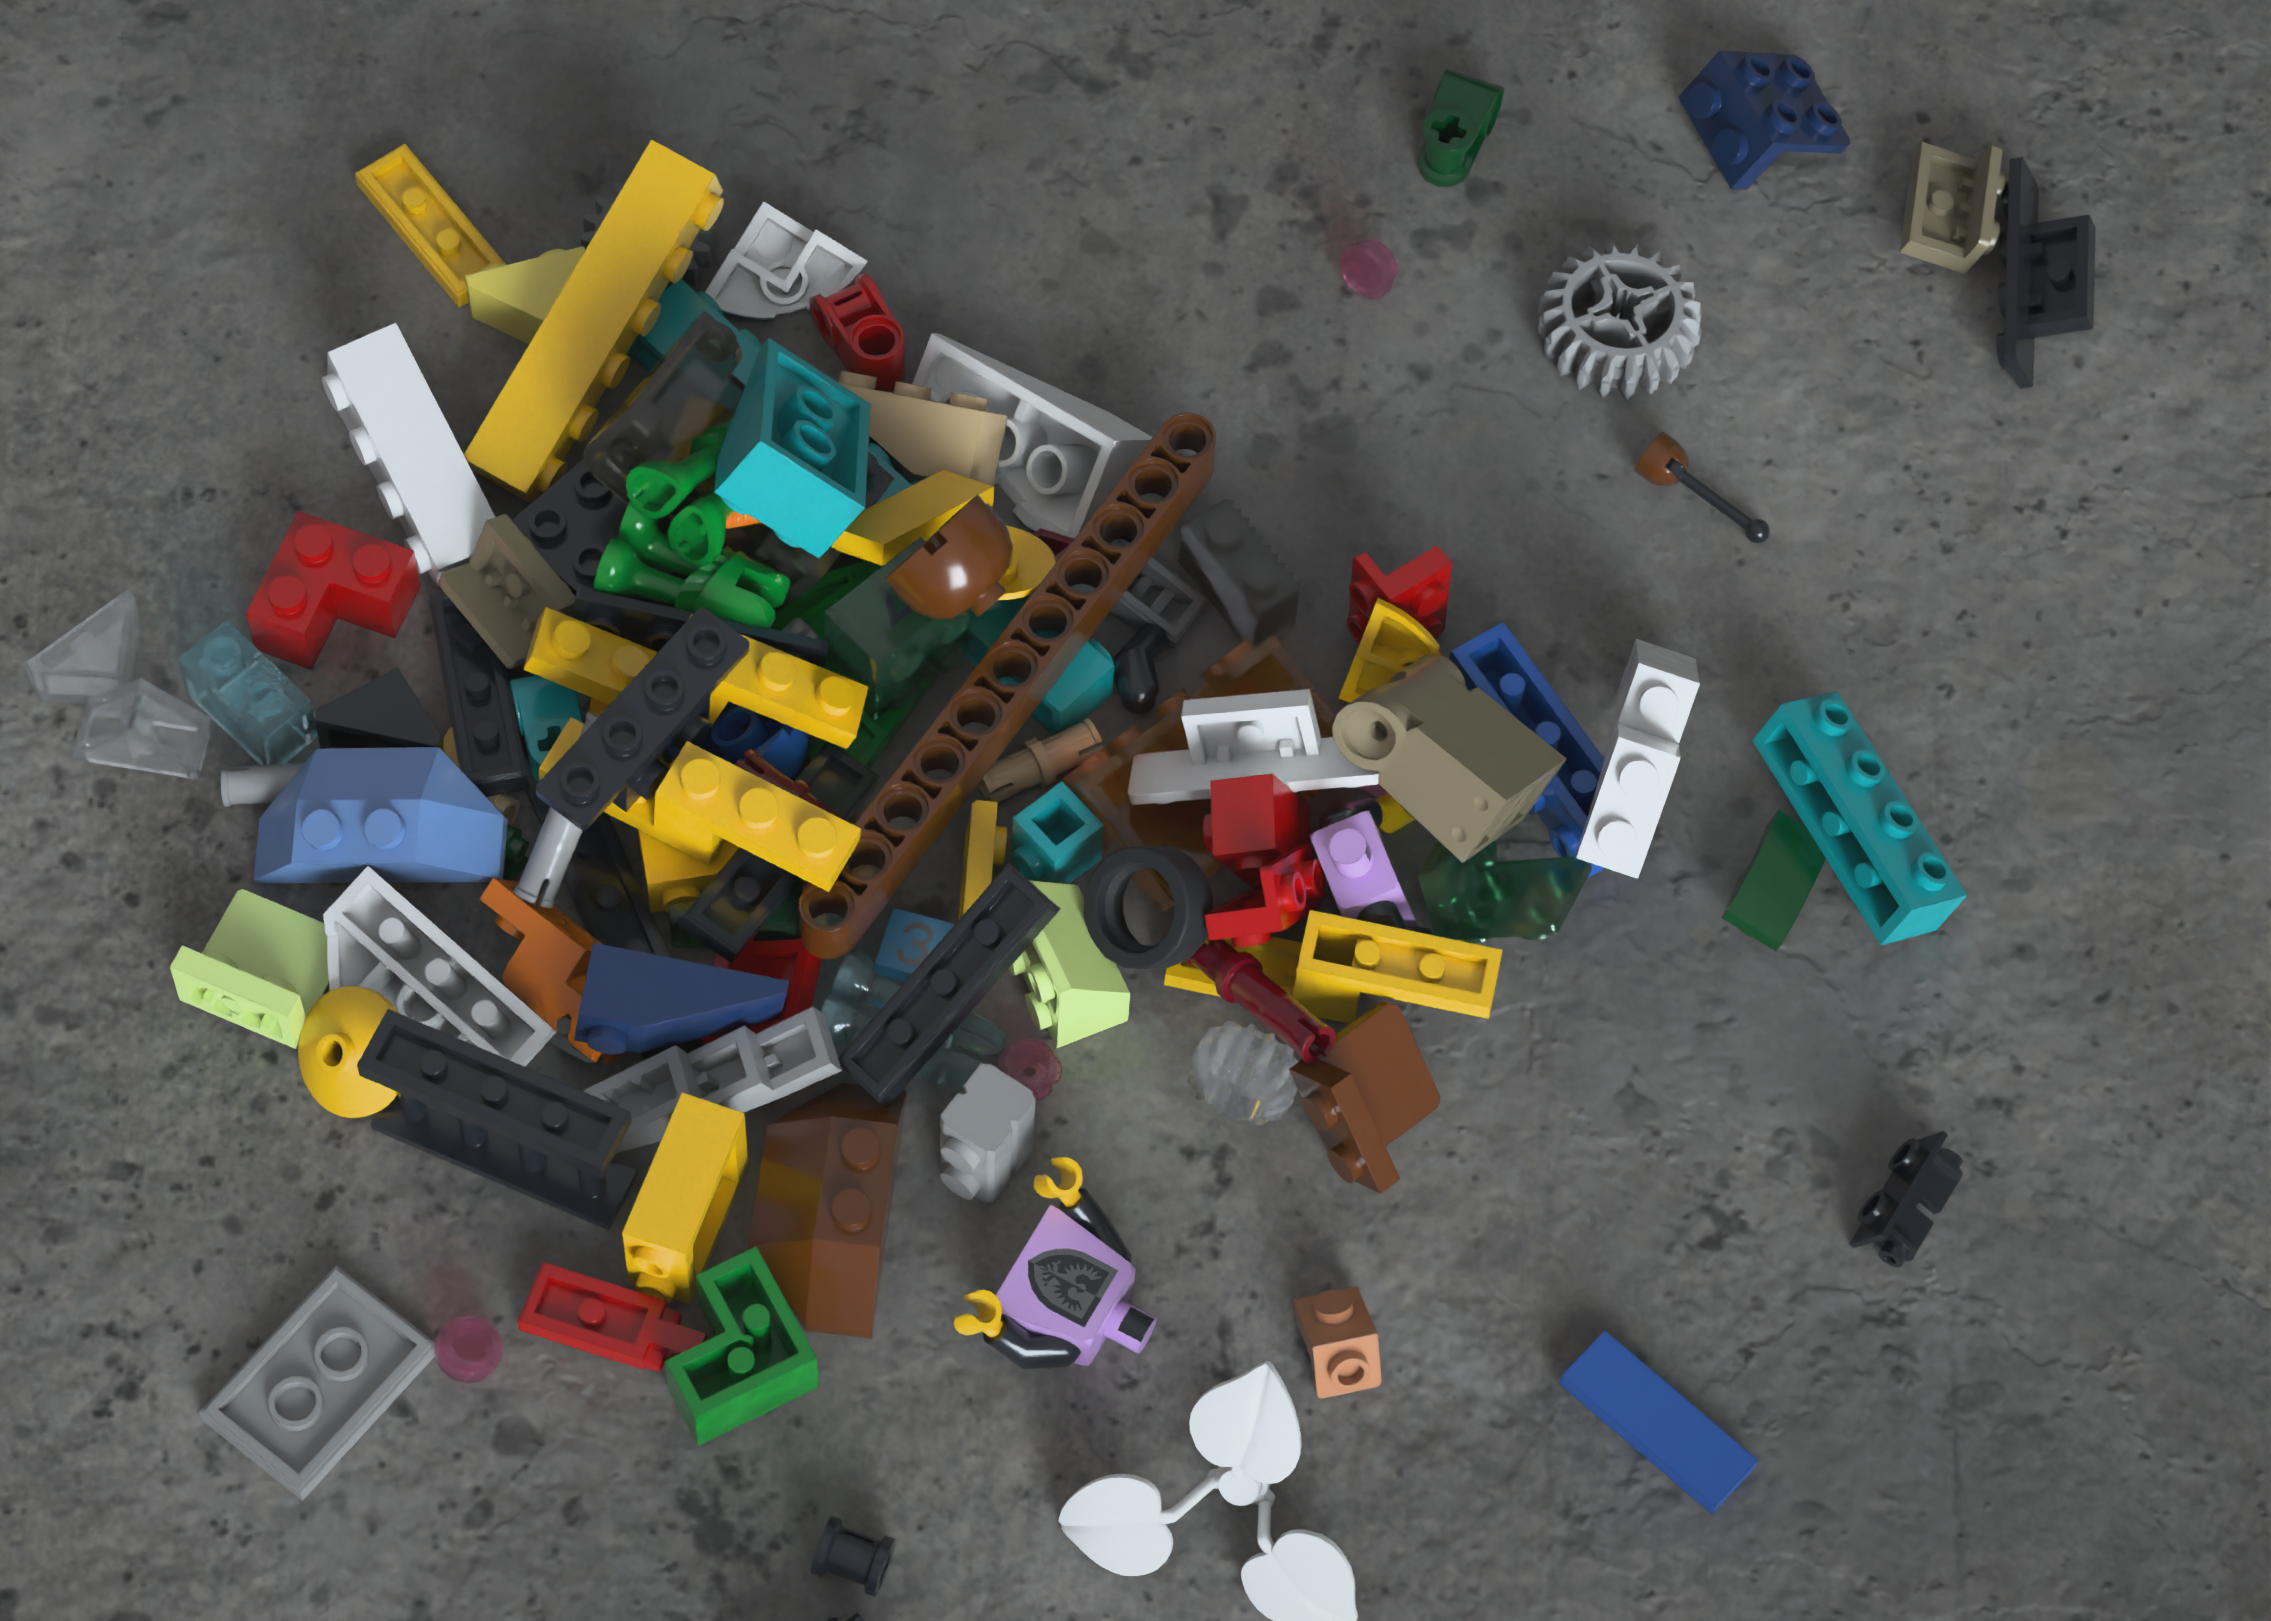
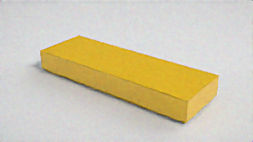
M406 144L401 145L355 173L357 186L458 308L469 303L465 275L479 272L493 264H505Z
M941 470L863 510L831 547L837 551L883 566L927 541L945 522L977 494L986 504L989 503L993 507L994 486Z

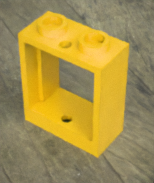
M683 1092L681 1093L622 1232L629 1284L635 1285V1289L638 1292L666 1300L667 1303L672 1302L673 1299L688 1304L692 1303L697 1291L696 1275L706 1270L748 1168L745 1113Z

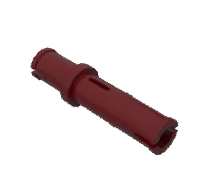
M1207 935L1208 945L1204 942L1193 956L1186 960L1215 983L1219 996L1230 1003L1238 1002L1296 1051L1305 1062L1313 1064L1320 1061L1319 1055L1310 1049V1045L1316 1048L1324 1057L1329 1055L1336 1042L1334 1029L1324 1024L1263 973L1261 962L1252 954L1238 952L1224 939L1209 941Z

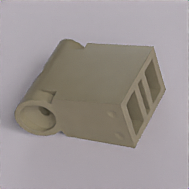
M1437 654L1421 657L1399 671L1389 683L1373 688L1347 704L1336 714L1332 725L1333 740L1340 753L1356 766L1365 770L1379 771L1378 784L1462 863L1523 821L1566 760L1562 754L1480 688L1467 690L1465 679L1457 665L1447 657Z

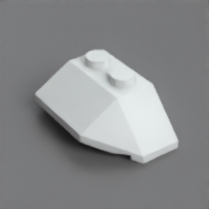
M369 866L362 871L323 914L325 934L327 935L330 991L346 986L370 988L388 999L399 1014L524 1067L555 1035L556 1031Z

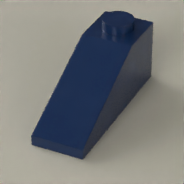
M593 943L574 1041L585 1042L593 1050L605 1054H621L625 1051L641 1053L737 1030L743 1026L749 1027L778 1020L781 1018L789 981Z

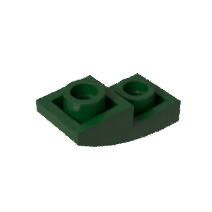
M1777 811L1766 825L1750 865L1738 878L1722 916V919L1774 951H1777L1783 944L1826 860L1806 826L1784 812Z

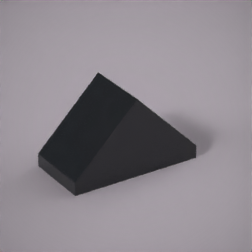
M398 668L320 707L314 719L320 749L439 747L444 751L441 734Z

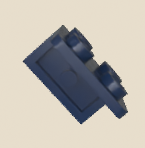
M1719 51L1678 97L1730 189L1747 190L1782 151L1842 153L1850 144V139L1842 127L1841 117L1829 105L1815 81L1813 69L1806 61L1796 55Z

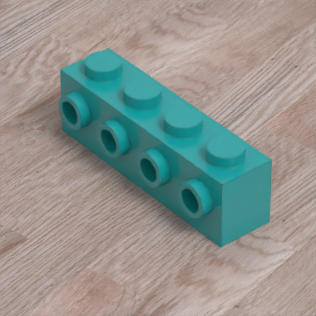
M1838 691L1781 704L1752 742L1880 946L1936 931L1967 897V893Z

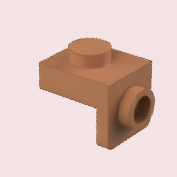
M1358 1286L1341 1290H1326L1317 1295L1293 1299L1295 1321L1311 1358L1313 1384L1319 1398H1328L1378 1387L1382 1382L1378 1333Z

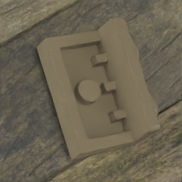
M1925 142L1918 146L1912 154L1899 253L1966 274L1982 254L1989 255L1992 252L2000 231L1999 221L1994 220L1995 207L2003 193L2006 182V173L2000 170L2003 148L1990 144L1976 160Z
M507 514L486 520L469 563L442 572L438 581L441 589L503 664L510 669L525 665L537 621L546 607L570 617L573 614L575 595Z

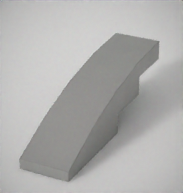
M812 1006L757 1034L743 1026L689 1053L675 1045L583 1090V1092L631 1112L632 1123L616 1151L618 1153L661 1141L682 1092L744 1113L783 1098L842 1070L825 1015Z

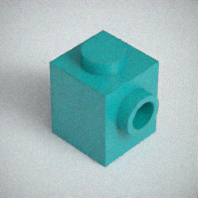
M1061 781L1013 817L1011 859L1017 870L1028 880L1070 884L1102 860L1104 824Z

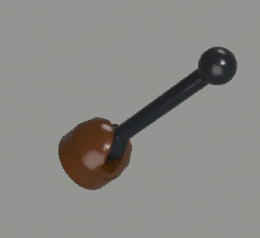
M1664 431L1653 440L1635 466L1634 471L1657 486H1669L1681 482L1745 529V535L1749 541L1762 543L1767 540L1770 528L1764 520H1752L1687 472L1688 457L1685 449L1679 442Z

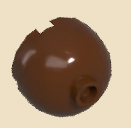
M977 494L885 578V581L893 588L892 591L900 600L921 615L932 619H952L970 608L979 617L1006 593V590L999 581L1005 575L1012 561L1013 546L1009 531L997 512Z

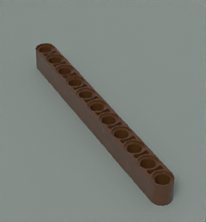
M1179 413L1171 416L1164 422L854 824L861 828L860 840L831 890L828 892L812 883H809L799 899L800 939L804 948L813 956L821 959H837L845 956L855 947L1207 485L1213 474L1216 432L1212 424L1205 417L1195 413ZM1189 449L1198 454L1184 456L1175 451ZM1145 494H1157L1159 496H1162L1164 499L1158 501H1149L1142 498L1141 496ZM1110 539H1123L1130 544L1113 546L1106 541ZM1087 584L1095 589L1089 592H1078L1073 590L1071 586ZM1041 630H1053L1060 635L1054 638H1042L1035 633ZM1006 676H1017L1022 678L1024 682L1018 685H1007L1000 682L999 679ZM971 722H980L989 728L982 732H970L965 730L963 726ZM935 769H944L953 775L944 780H935L926 774ZM897 817H909L917 823L908 828H898L889 822ZM860 865H872L880 869L877 874L872 876H859L852 872L855 867ZM824 913H834L843 918L841 922L834 925H822L814 919Z

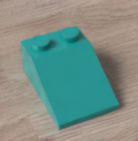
M768 338L759 350L719 452L714 493L719 495L724 503L733 511L743 515L749 514L773 529L777 537L787 545L795 548L801 547L819 559L865 509L871 404Z

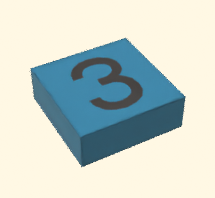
M893 908L875 962V974L906 981L955 924Z

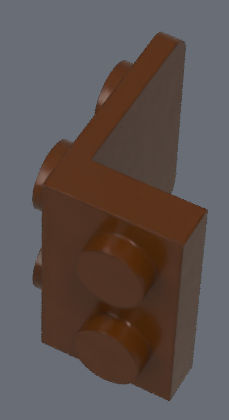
M1388 1001L1378 1003L1338 1032L1335 1045L1326 1057L1315 1049L1314 1052L1319 1055V1062L1309 1064L1302 1059L1289 1068L1290 1074L1303 1099L1304 1109L1317 1128L1334 1170L1346 1182L1352 1183L1355 1181L1380 1194L1400 1180L1386 1146L1433 1112L1440 1102V1094L1401 1009L1396 1004Z

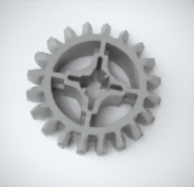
M1613 241L1605 248L1604 255H1600L1588 245L1585 252L1582 253L1581 261L1568 256L1566 262L1562 264L1561 272H1553L1552 276L1548 279L1546 291L1540 298L1538 308L1540 317L1537 329L1539 338L1545 340L1544 351L1546 359H1558L1557 369L1560 376L1576 372L1578 374L1576 383L1579 390L1591 382L1598 384L1602 398L1611 391V388H1620L1628 400L1634 394L1636 386H1640L1649 395H1652L1658 388L1659 380L1672 385L1673 381L1678 377L1679 369H1686L1687 365L1691 363L1695 346L1699 344L1702 332L1700 328L1702 316L1701 303L1694 301L1696 293L1694 282H1680L1682 277L1680 264L1663 268V259L1660 251L1649 259L1640 256L1641 253L1637 243L1628 253H1619ZM1592 297L1595 305L1587 308L1586 315L1575 318L1573 310L1583 301ZM1664 323L1666 332L1660 338L1648 344L1645 335L1652 333L1653 326Z

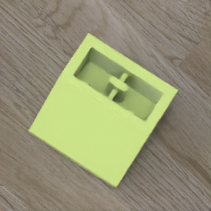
M1029 880L1060 908V911L1008 969L1012 976L1022 974L1030 993L1025 994V1001L1036 1028L1039 1031L1047 1028L1056 1048L1128 1021L1130 992L1116 963L1104 957L1088 932L1084 919V897L1079 886Z

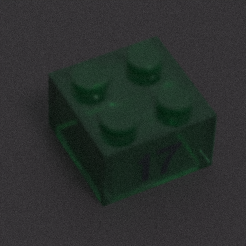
M919 537L825 611L824 640L829 642V649L824 669L868 686L863 711L873 721L890 708L894 711L904 708L918 694L922 682L937 671L946 673L953 669L968 651L971 619L970 608L952 619H932L916 613L906 605L885 581V578L925 542L922 537Z

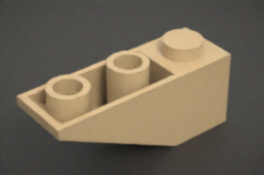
M841 371L838 383L871 404L869 436L912 474L930 477L941 470H946L994 486L1007 415L985 411L987 399L951 392L949 404L930 400L932 388L896 381L894 393L875 390L877 377Z

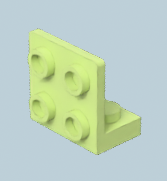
M244 889L236 892L203 952L199 953L182 945L170 966L179 1000L294 1049L298 1047L299 1036L309 1010L330 989L327 963V935L325 934L324 923Z

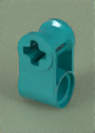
M533 675L510 680V686L520 734L525 738L532 776L537 785L540 781L539 767L570 717L584 723L579 692Z

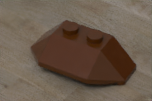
M841 1083L767 1124L748 1250L757 1246L786 1302L806 1331L872 1339L907 1099V1091L902 1090L888 1107H885L874 1099L861 1085Z

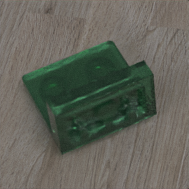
M1437 840L1417 876L1435 936L1473 944L1487 941L1490 938L1522 937L1526 940H1540L1560 931L1592 871L1591 863L1578 859L1576 856L1496 861V840L1462 863Z

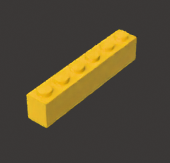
M651 139L465 451L464 456L473 472L529 503L534 502L566 473L567 463L563 460L575 440L580 443L583 442L592 431L599 414V410L595 408L606 387L614 389L624 377L630 363V357L626 355L638 334L644 337L653 328L661 311V304L658 303L660 296L669 281L676 284L683 277L692 259L693 252L689 248L700 229L708 231L722 210L724 199L720 195L723 190L714 173Z

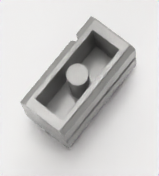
M981 1063L964 1084L963 1094L957 1093L940 1115V1169L942 1171L940 1178L947 1188L961 1198L971 1200L973 1197H976L983 1203L994 1204L1010 1183L1011 1173L1017 1174L1033 1153L1036 1099L1033 1096L1032 1090L990 1063Z

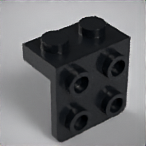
M593 450L512 520L523 535L533 543L535 549L559 578L569 586L575 596L580 588L593 590L596 572L605 548L612 538H618L621 522L630 502L626 490V477ZM669 514L658 518V527L666 535H668L672 518Z

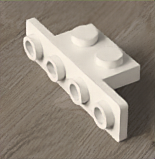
M1310 689L1184 700L1181 715L1189 750L1135 755L1132 762L1128 795L1130 803L1133 805L1168 804L1175 801L1211 799V780L1272 773L1294 793L1305 790L1341 787L1357 788L1364 785L1378 784L1379 771L1365 770L1352 764L1340 753L1333 737L1321 738Z

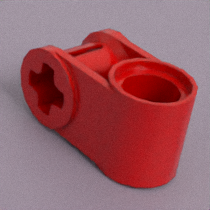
M867 273L855 277L854 285L828 297L817 294L809 298L810 311L817 329L825 342L834 349L848 372L877 377L875 390L892 392L895 388V382H902L904 380L906 363L903 330L886 306L877 285ZM882 353L884 355L874 356L871 354Z

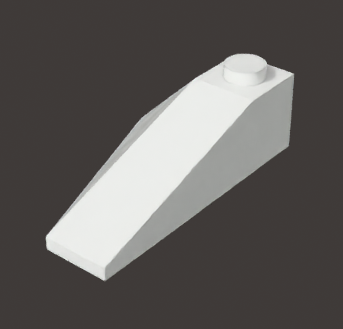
M931 333L912 383L913 385L932 388L931 401L949 404L951 392L985 398L987 399L985 411L1007 415L994 484H998L1016 505L1012 511L1023 524L1035 532L1042 528L1075 539L1153 438L1108 411L939 333Z

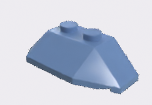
M439 747L316 749L259 818L254 881L258 884L352 883L367 866L387 883L490 882L492 878L503 879L508 819Z

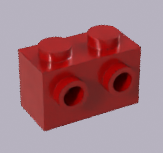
M1273 773L1210 781L1211 814L1205 815L1203 821L1206 848L1209 853L1213 854V857L1246 884L1253 887V889L1262 888L1260 878L1261 866L1297 845L1310 844L1311 846L1310 807Z

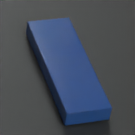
M1605 1330L1561 1376L1559 1384L1711 1514L1724 1503L1756 1468L1758 1460Z

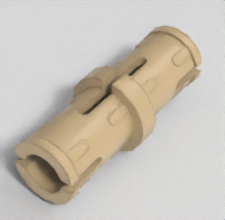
M1086 718L1080 721V723L1038 741L1037 737H1033L1024 741L1022 749L997 760L977 785L984 801L1000 802L1039 783L1044 788L1055 783L1057 775L1077 765L1103 756L1105 754L1104 747L1101 744L1096 745L1102 742L1098 730L1092 721Z

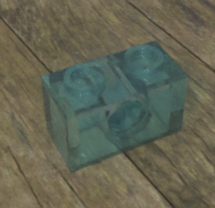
M225 620L178 658L187 695L260 765L287 763L318 737L314 722L315 714L312 700L228 620Z

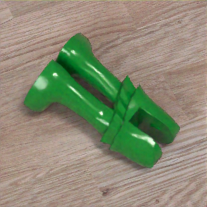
M732 419L722 425L706 429L702 436L693 437L689 456L680 461L649 460L633 468L626 477V490L628 498L634 507L647 517L654 519L665 517L709 477L715 480L717 458ZM715 489L681 510L672 520L668 530L670 546L675 554L686 564L694 567H705L721 554L726 537V520L734 512L724 503L719 495L714 493Z
M630 501L621 522L618 538L614 537L609 541L596 572L593 591L675 605L674 608L696 612L699 608H706L719 618L751 626L771 628L776 619L773 608L783 604L790 588V580L773 567L755 560L742 550L736 553L729 546L723 548L721 554L705 567L688 565L675 554L670 546L668 535L663 533L658 527V519L644 516ZM652 567L687 576V579L669 575Z

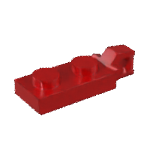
M545 1262L540 1264L517 1320L519 1331L645 1370L646 1367L649 1370L661 1372L666 1360L707 1341L706 1333L681 1326L682 1314L669 1309L666 1300Z

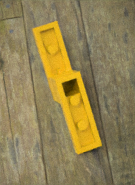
M546 607L537 621L523 670L610 705L658 652ZM742 635L750 643L749 652L710 694L709 721L711 722V727L727 703L731 702L834 745L848 749L857 736L868 686Z
M570 717L539 767L540 780L578 740L584 723ZM688 741L671 767L668 766L670 770L654 796L648 800L640 796L627 812L623 811L613 802L604 811L708 865H711L723 843L727 840L828 892L854 851L861 835V828Z
M1313 910L1309 911L1303 943L1271 936L1272 940L1269 942L1236 948L1233 947L1231 938L1224 939L1238 952H1248L1256 957L1263 966V973L1313 1015L1348 1024L1355 1021L1361 993L1489 1019L1503 951L1502 949ZM1187 961L1166 968L1165 986L1221 997L1217 994L1215 983Z

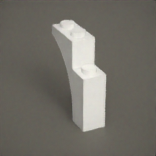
M1639 639L1635 640L1615 697L1616 707L1610 739L1590 811L1577 848L1576 858L1638 879L1681 759L1679 742L1700 685L1696 658Z

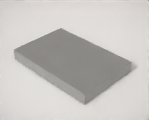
M336 1265L199 1413L203 1422L303 1501L439 1353L438 1347L434 1341Z

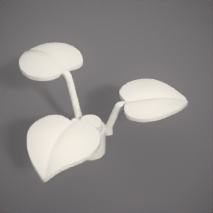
M1264 1361L1240 1376L1215 1385L1196 1402L1189 1420L1191 1436L1199 1452L1209 1462L1219 1467L1218 1469H1211L1207 1477L1175 1506L1161 1511L1160 1493L1150 1480L1132 1474L1121 1473L1099 1477L1082 1486L1069 1497L1061 1510L1059 1523L1063 1532L1090 1559L1113 1573L1125 1576H1139L1157 1570L1168 1559L1173 1548V1537L1166 1524L1177 1521L1212 1489L1219 1488L1224 1499L1234 1505L1245 1506L1255 1503L1258 1506L1257 1541L1264 1552L1250 1557L1245 1562L1241 1571V1579L1250 1601L1261 1613L1273 1621H1356L1358 1618L1355 1604V1578L1352 1567L1345 1554L1331 1539L1317 1532L1295 1529L1283 1533L1275 1543L1272 1540L1270 1533L1271 1506L1275 1500V1495L1269 1487L1271 1484L1278 1483L1290 1475L1299 1460L1302 1443L1299 1422L1292 1399L1280 1375L1270 1361Z

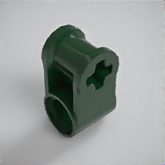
M1450 69L1444 71L1437 86L1432 105L1423 121L1421 131L1424 144L1419 154L1418 168L1426 181L1435 186L1450 187L1458 185L1468 177L1485 138L1489 137L1496 123L1503 101L1504 87Z

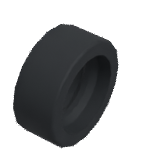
M1127 846L1107 855L1093 870L1084 893V919L1091 939L1104 957L1123 968L1130 969L1169 968L1189 960L1204 944L1208 935L1204 915L1213 910V895L1206 874L1195 860L1186 853L1172 846ZM1142 869H1155L1159 871L1169 884L1174 899V920L1168 935L1161 943L1154 946L1142 945L1128 930L1123 914L1124 893L1129 880L1137 871Z

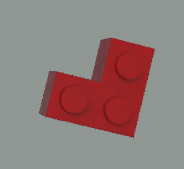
M298 511L246 612L254 650L312 670L337 619L396 638L421 588L414 550Z

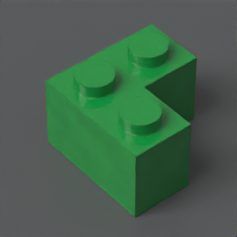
M757 1246L696 1275L699 1307L715 1337L665 1361L668 1391L698 1446L819 1388L817 1357Z

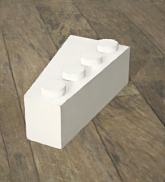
M393 323L329 351L327 375L322 377V383L332 406L339 413L349 431L351 442L363 465L369 466L379 484L376 486L377 492L387 514L392 520L398 518L408 538L404 540L406 548L415 552L418 573L422 574L428 571L435 586L438 588L440 587L438 581L442 572L469 563L486 520L494 518L495 515L396 323Z

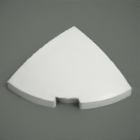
M763 201L734 249H731L705 292L716 301L722 312L749 319H775V316L778 314L791 313L804 308L810 311L809 298L817 294L828 297L847 288L855 280V277L861 273L868 261L817 229L814 232Z

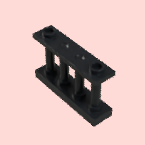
M387 1009L357 1063L359 1076L398 1092L397 1096L387 1107L376 1113L371 1122L372 1130L606 1230H610L638 1176L637 1169L613 1160L620 1143L632 1123L630 1111L390 1009Z

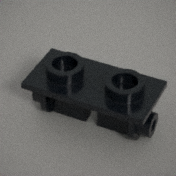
M1944 1131L1918 1140L1914 1138L1909 1139L1897 1149L1888 1165L1892 1173L1882 1190L1875 1192L1862 1206L1857 1218L1862 1224L1849 1245L1856 1248L1875 1242L1881 1247L1878 1252L1881 1260L1893 1267H1901L1904 1261H1912L1934 1224L1932 1220L1916 1208L1918 1203L1922 1204L1933 1214L1940 1213L1963 1176L1960 1169L1963 1163L1962 1158L1952 1150L1941 1148L1948 1136Z

